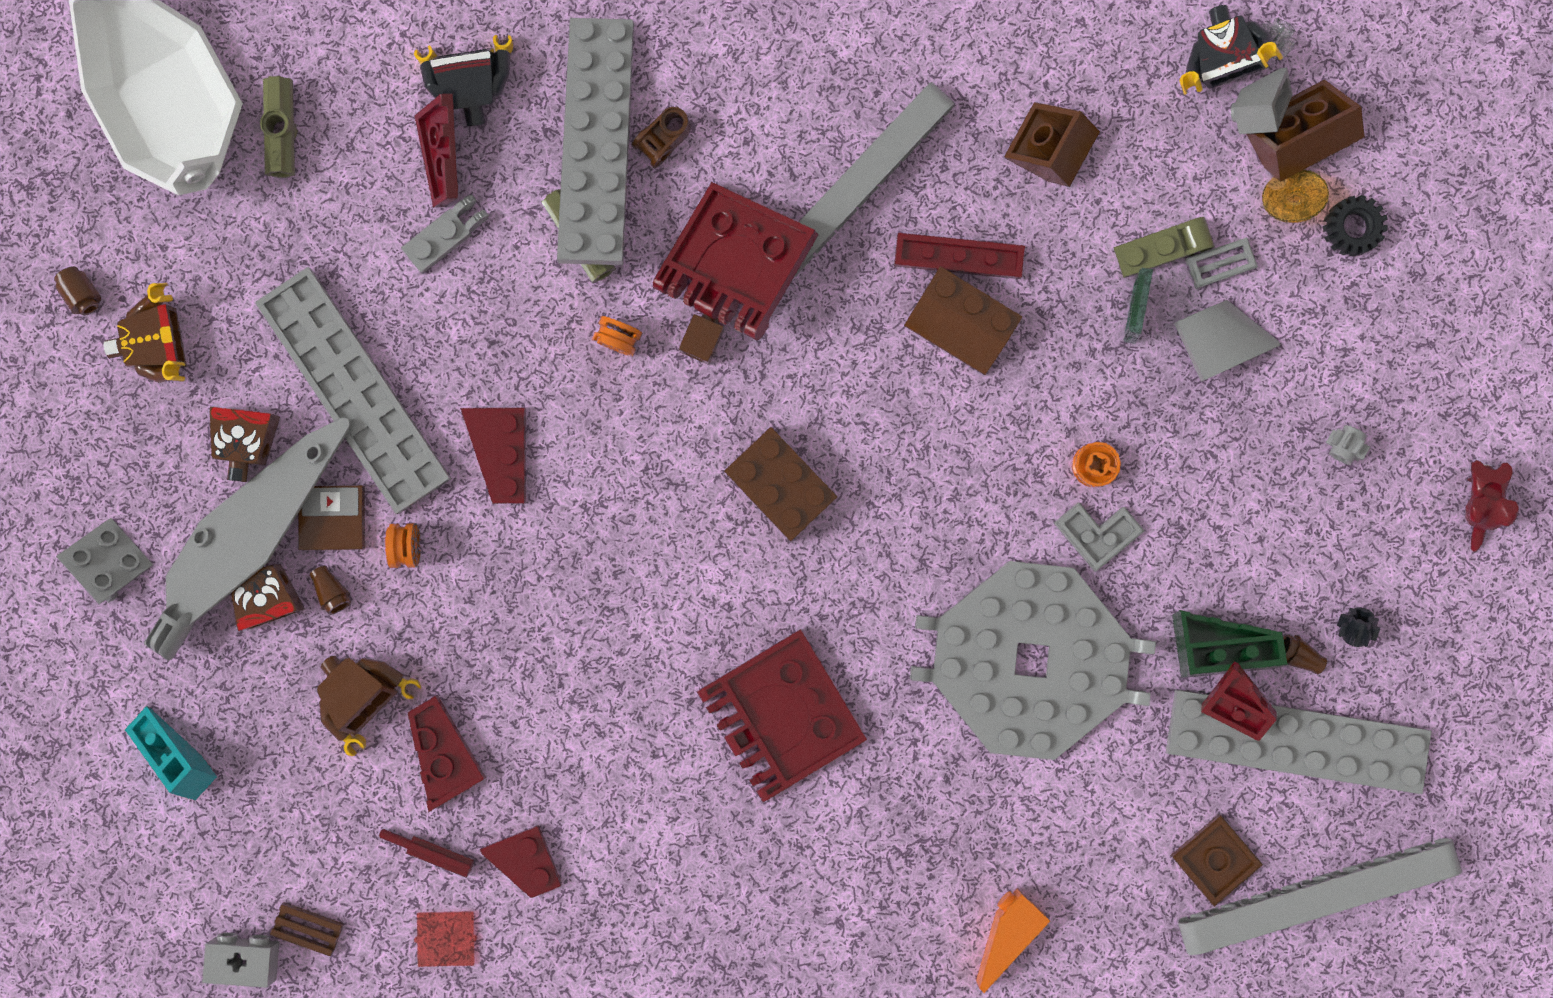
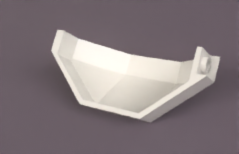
M69 0L81 91L122 167L177 195L207 190L220 173L243 103L201 26L160 0Z

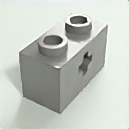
M223 932L217 934V937L205 944L202 983L268 988L277 980L280 941H270V936L252 935L250 939L237 938V933Z

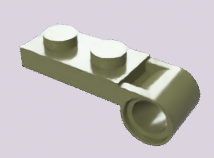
M1203 216L1113 248L1123 278L1184 257L1193 256L1198 251L1201 253L1214 248L1215 245L1206 219Z

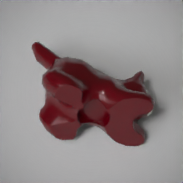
M1478 460L1471 463V478L1467 479L1472 483L1471 498L1465 507V518L1468 524L1473 526L1471 536V550L1473 552L1478 551L1483 544L1487 530H1495L1502 526L1509 527L1518 516L1519 507L1516 501L1506 499V490L1513 473L1512 467L1508 463H1502L1496 470L1491 465L1483 464Z

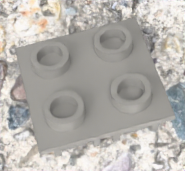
M112 518L56 556L99 605L105 600L108 603L113 601L119 595L117 591L153 565Z

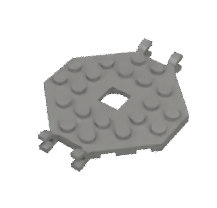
M1008 561L939 618L916 615L915 628L937 631L933 668L911 666L910 679L912 681L933 682L990 753L1055 760L1124 703L1150 706L1151 693L1129 690L1126 687L1130 652L1155 654L1156 642L1130 638L1074 568ZM1018 643L1049 647L1045 677L1015 674Z

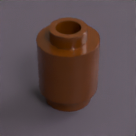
M71 266L56 274L54 277L56 282L55 288L73 314L85 316L98 309L101 296L85 272L79 271L75 266Z

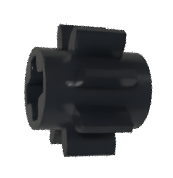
M1350 608L1347 615H1340L1337 626L1340 628L1338 636L1342 637L1351 646L1367 647L1370 640H1377L1380 628L1377 627L1379 619L1375 618L1374 614L1366 608Z

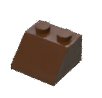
M1034 102L1004 158L1048 182L1070 187L1100 131L1081 111Z

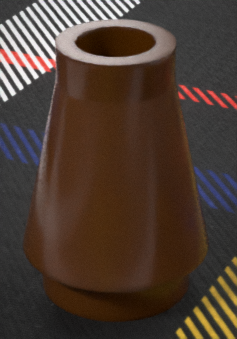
M326 565L314 569L309 574L313 581L322 610H326L328 615L336 614L351 604L350 592L329 571Z
M1288 634L1283 637L1288 665L1311 671L1317 675L1324 671L1327 665L1326 657L1320 655L1299 635L1292 636Z

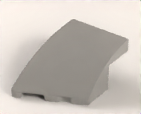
M1228 300L1174 323L1200 381H1204L1281 345L1277 339Z

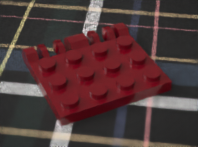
M711 182L655 276L653 288L663 294H668V296L674 299H678L685 290L689 278L692 281L683 295L685 305L689 307L694 306L695 310L713 319L718 318L719 322L726 325L731 322L733 316L737 313L738 304H741L743 307L738 317H736L735 330L741 333L744 332L745 335L754 340H760L769 327L770 317L819 235L814 229Z
M801 629L696 691L703 703L724 690L727 695L708 705L706 709L709 714L715 713L727 703H733L737 712L724 717L716 725L721 731L740 719L745 723L724 736L735 756L740 755L756 744L758 745L760 750L739 762L742 769L754 765L756 761L765 757L770 767L757 772L750 778L749 781L752 786L761 783L774 774L777 778L756 790L762 802L769 800L867 740Z

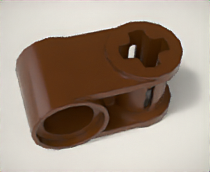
M679 107L665 109L633 140L631 146L634 149H639L651 161L650 165L654 169L659 167L689 135L691 126L686 113ZM673 118H680L684 121L683 126L678 131L667 129L669 121Z

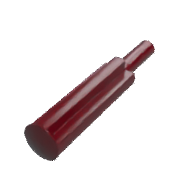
M382 829L379 833L381 839L406 848V854L465 878L472 871L474 859L413 836L411 840L386 829Z

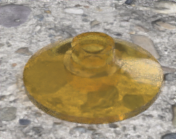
M1302 170L1281 182L1273 177L1266 184L1262 193V203L1266 212L1274 219L1287 223L1303 222L1315 217L1325 208L1329 198V189L1325 180L1320 175L1309 170Z

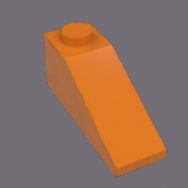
M1018 888L1013 893L1011 891L1005 893L997 903L999 909L995 912L976 983L983 993L991 987L1050 922L1046 914Z

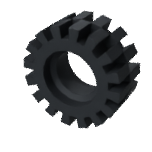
M1355 195L1350 196L1329 210L1330 213L1324 218V221L1327 223L1323 226V232H1327L1328 236L1324 238L1326 242L1331 241L1333 243L1331 248L1334 251L1339 249V254L1362 255L1378 246L1379 242L1383 241L1385 236L1382 234L1388 229V225H1383V222L1388 220L1387 215L1381 216L1380 211L1384 208L1381 205L1375 207L1374 203L1376 200L1373 198L1365 200L1366 196L1360 195L1355 198ZM1348 215H1358L1365 221L1366 230L1362 237L1354 238L1346 233L1344 221Z

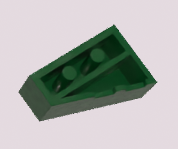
M1179 610L1172 615L1181 678L1225 674L1233 662L1238 663L1245 672L1277 669L1288 665L1282 632L1242 623L1237 624L1223 621L1215 617L1200 616L1183 610Z

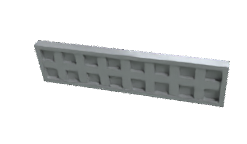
M570 18L557 247L558 264L623 265L634 41L633 19Z
M305 268L255 302L333 421L340 418H347L350 421L351 427L345 439L395 514L402 513L452 479L311 268Z
M1175 689L1165 752L1167 754L1423 794L1431 730L1272 705L1277 712V720L1262 739L1257 741L1202 713V703L1208 697L1207 694Z

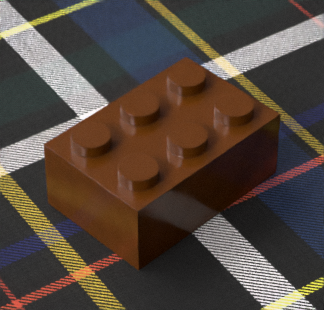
M772 427L766 430L724 470L727 476L790 542L837 498L836 494Z

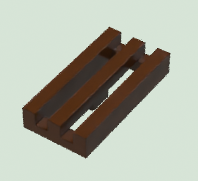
M283 902L280 905V912L276 916L275 926L272 928L270 935L321 954L332 956L344 923ZM286 914L334 930L333 935L285 918ZM285 926L329 942V946L281 928Z

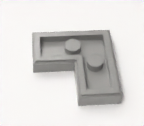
M1078 502L1054 522L1055 526L1094 572L1098 571L1144 532L1143 528L1125 507H1121L1099 526Z

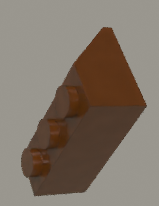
M1324 79L1291 97L1277 132L1246 135L1264 168L1281 182L1365 138L1362 107Z
M940 266L904 326L983 375H986L1023 316Z

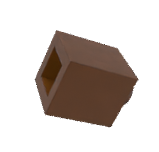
M694 314L679 346L680 353L709 365L724 333V327L719 325L718 318L713 319L705 314H702L700 317Z

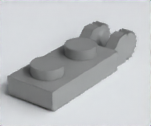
M468 195L458 202L453 209L447 210L401 247L422 274L472 235L471 232L488 219L489 215L485 210L477 212L465 225L459 219L462 214L476 204L477 200L473 195Z

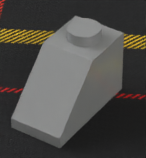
M1280 68L1241 89L1236 102L1232 103L1231 118L1233 122L1237 123L1239 134L1278 131L1293 95L1287 68Z

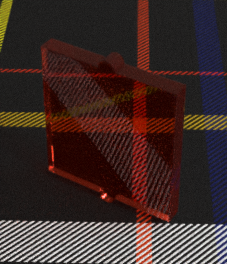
M474 911L417 913V936L414 938V942L417 943L418 967L475 965L474 942L477 940V936L474 935Z

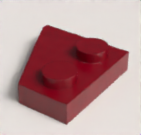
M1233 662L1202 703L1201 707L1202 713L1257 741L1262 739L1277 720L1276 710L1243 668L1236 662Z
M539 825L480 849L481 854L530 898L562 885Z

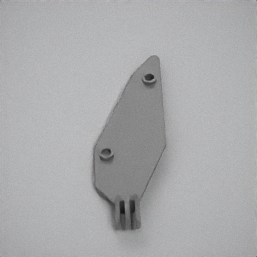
M340 418L304 436L198 523L166 575V609L151 630L144 645L166 660H172L193 628L194 623L269 562L348 433L351 423L347 418Z

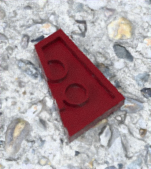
M440 94L414 115L433 208L445 207L458 198L453 94Z
M460 408L492 504H526V409Z
M438 695L407 712L415 751L418 753L421 780L426 791L428 813L486 778Z

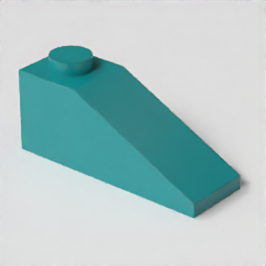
M146 706L125 729L169 793L196 801L217 778V775L203 756L150 707Z

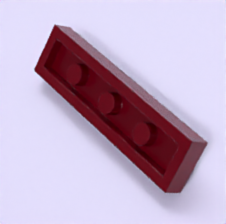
M898 233L894 266L937 271L941 266L954 273L1021 279L1025 246Z

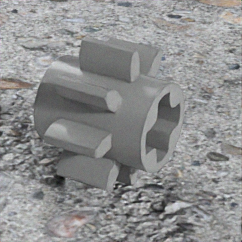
M1345 425L1342 430H1332L1326 441V444L1332 446L1329 455L1347 465H1351L1354 460L1359 461L1360 459L1363 461L1370 449V446L1364 444L1367 435L1348 425Z

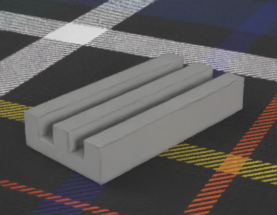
M1247 237L1185 259L1186 264L1190 268V275L1194 279L1195 289L1258 267ZM1243 247V253L1199 268L1196 262ZM1243 259L1248 261V264L1202 279L1200 275Z

